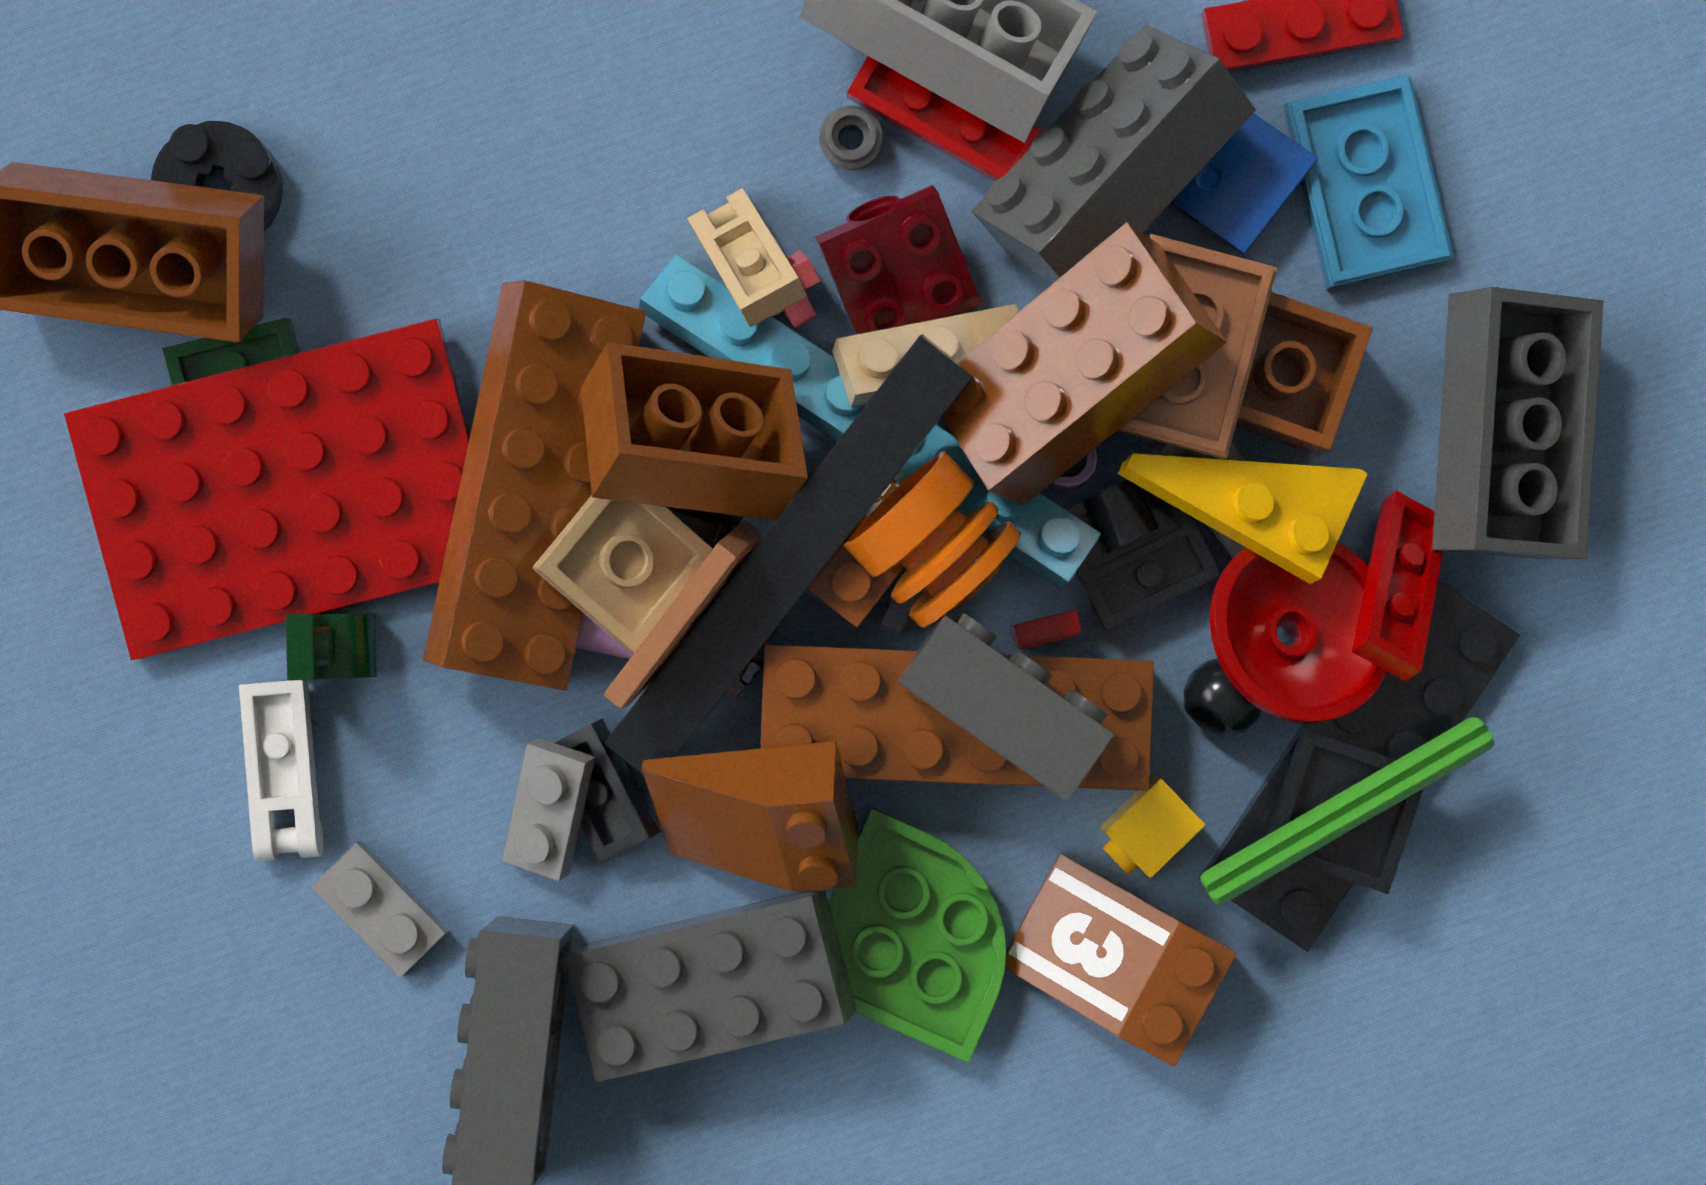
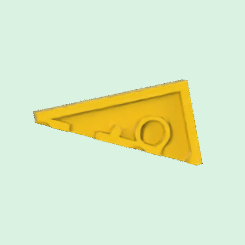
M1133 453L1122 463L1117 474L1307 583L1312 584L1322 578L1368 473L1356 468Z

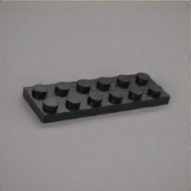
M1438 580L1422 671L1407 681L1387 672L1375 693L1357 709L1330 721L1303 723L1203 872L1266 836L1302 729L1398 760L1463 722L1520 635ZM1294 863L1231 901L1308 952L1354 883Z

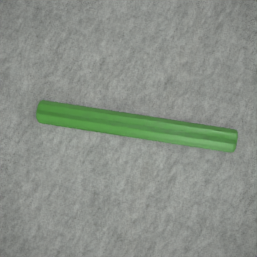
M1468 718L1206 870L1200 876L1205 891L1217 905L1229 902L1489 751L1495 745L1490 730L1480 718Z

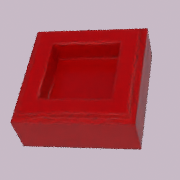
M1076 610L1010 625L1014 646L1019 649L1076 637L1081 632Z

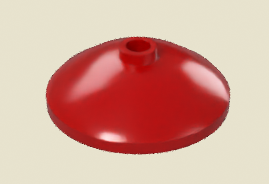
M1337 542L1322 578L1312 584L1307 583L1248 548L1241 550L1228 563L1220 575L1214 589L1210 607V631L1213 647L1218 661L1232 685L1242 696L1260 710L1282 720L1296 723L1330 721L1360 707L1375 693L1382 683L1387 671L1352 653L1369 568L1353 551ZM1278 626L1288 632L1290 637L1289 646L1284 645L1279 640L1277 635Z

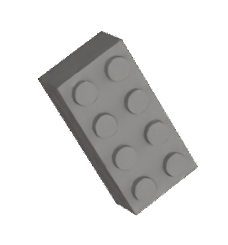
M805 0L800 18L1025 143L1073 61L1098 11L1078 0Z

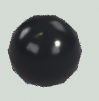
M1218 658L1204 662L1196 668L1188 677L1183 690L1186 713L1198 726L1214 736L1232 737L1244 733L1259 719L1262 712L1232 685L1224 673Z

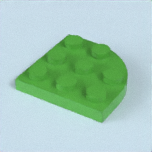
M871 807L858 836L856 886L835 888L829 901L857 1009L856 1013L969 1063L996 1003L1005 971V934L997 904L980 873L957 849L929 832Z

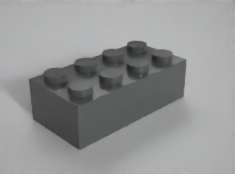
M1144 25L1136 35L1124 42L1117 56L1104 70L1077 93L1074 102L1049 129L1044 130L1034 139L1030 149L1009 172L991 185L987 195L971 212L1011 259L1053 284L1126 222L1143 233L1250 118L1256 109L1218 57L1148 25Z
M1486 287L1449 294L1432 550L1532 559H1587L1604 300L1499 287Z
M826 890L800 891L583 944L563 956L596 1083L844 1025L857 1010Z
M498 916L479 931L477 939L470 938L466 954L465 977L475 978L474 993L470 1004L463 1003L457 1033L458 1043L468 1044L467 1054L462 1069H455L450 1093V1108L460 1109V1115L455 1135L448 1134L442 1164L443 1174L453 1175L452 1185H541L545 1178L568 972L563 956L571 952L574 924Z

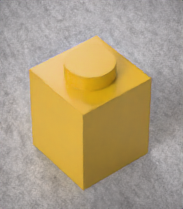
M1153 775L1149 779V791L1137 790L1099 828L1110 838L1102 849L1128 876L1138 867L1147 877L1151 878L1206 824L1161 778Z

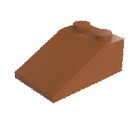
M836 741L643 760L642 771L671 855L790 892L825 891L832 888L856 886L858 825Z

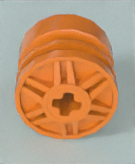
M946 451L940 452L927 461L889 494L858 525L843 545L872 577L886 573L899 563L903 565L906 572L898 580L891 597L897 603H903L923 588L925 589V592L912 606L909 616L919 627L928 626L948 611L956 610L974 597L996 575L1001 568V563L1017 544L1021 536V532L1011 521H1005L986 535H982L999 511V508L993 502H987L965 516L958 508L969 495L974 482Z

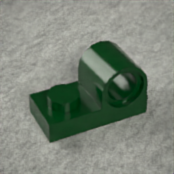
M375 613L286 614L287 681L377 677Z

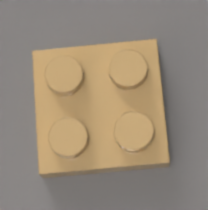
M591 495L534 564L532 569L628 652L635 653L713 549L665 506L592 498Z

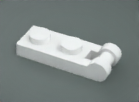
M308 680L239 685L254 858L257 862L276 861L279 858V854L299 852L301 858L321 857L324 850V836L319 819ZM294 809L295 827L277 828L274 810Z

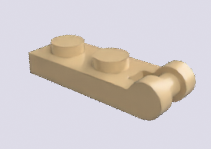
M740 188L726 196L728 203L708 214L702 209L689 216L687 220L749 327H752L771 316L781 313L790 305L807 297V294L799 277L743 188Z

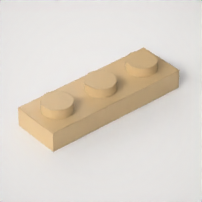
M1016 304L837 338L832 352L850 406L868 403L920 335L926 336L959 362L1019 312Z

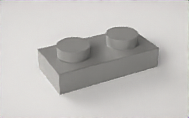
M538 737L527 743L503 853V862L556 881H560L570 874L595 761L594 756Z
M362 841L356 842L311 886L328 906L399 978L405 975L449 931Z

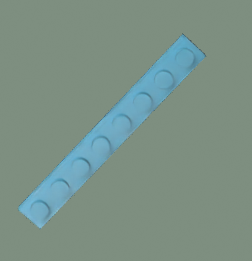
M677 254L640 298L639 309L647 311V317L708 357L791 369L798 417L836 442L866 405L850 406L834 357L772 316L749 327L726 286ZM936 425L894 480L902 484L927 461L940 452L946 451L974 482L969 495L958 508L965 516L977 507L987 502H993L999 508V511L982 535H986L1005 521H1011L1021 532V536L1008 555L1063 591L1097 542L1101 533L1041 493H1038L1025 505H1021L988 491L956 438Z

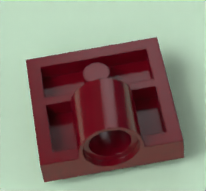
M933 185L902 199L891 195L867 201L847 215V223L815 236L856 335L960 315L982 305L940 195Z

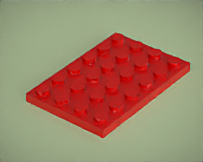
M436 318L64 413L131 661L285 622L286 614H316L440 581L470 439V432L440 319Z

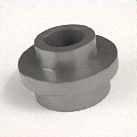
M844 106L834 110L826 117L820 129L819 141L822 153L831 164L843 170H859L868 166L876 159L882 147L883 134L880 123L871 112L858 106ZM847 129L859 131L863 136L861 146L854 150L842 147L839 143V136L843 131Z

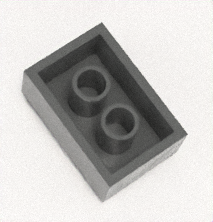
M960 614L955 622L947 616H942L896 681L1068 802L1115 735L1101 725L1108 714L1076 691L1068 690L1062 698L1045 685L1052 677V674L1021 652H1014L1008 660L992 649L990 645L997 636L967 614Z

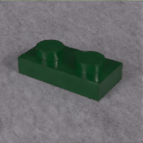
M287 317L256 325L240 342L201 338L162 348L172 386L300 353L292 320Z

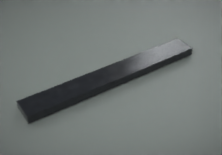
M920 335L604 744L641 774H643V760L677 757L975 375L926 336Z

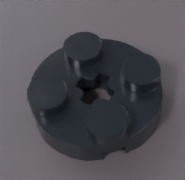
M205 121L196 125L186 124L178 127L172 133L170 140L160 150L153 165L151 180L201 187L205 177H211L215 170H224V179L233 184L232 191L264 195V231L268 229L275 220L281 205L283 180L279 168L275 165L273 156L266 146L247 129L229 122Z

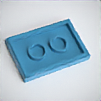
M1410 74L1289 101L1283 106L1291 139L1318 157V161L1302 180L1301 184L1326 290L1440 264L1454 259Z

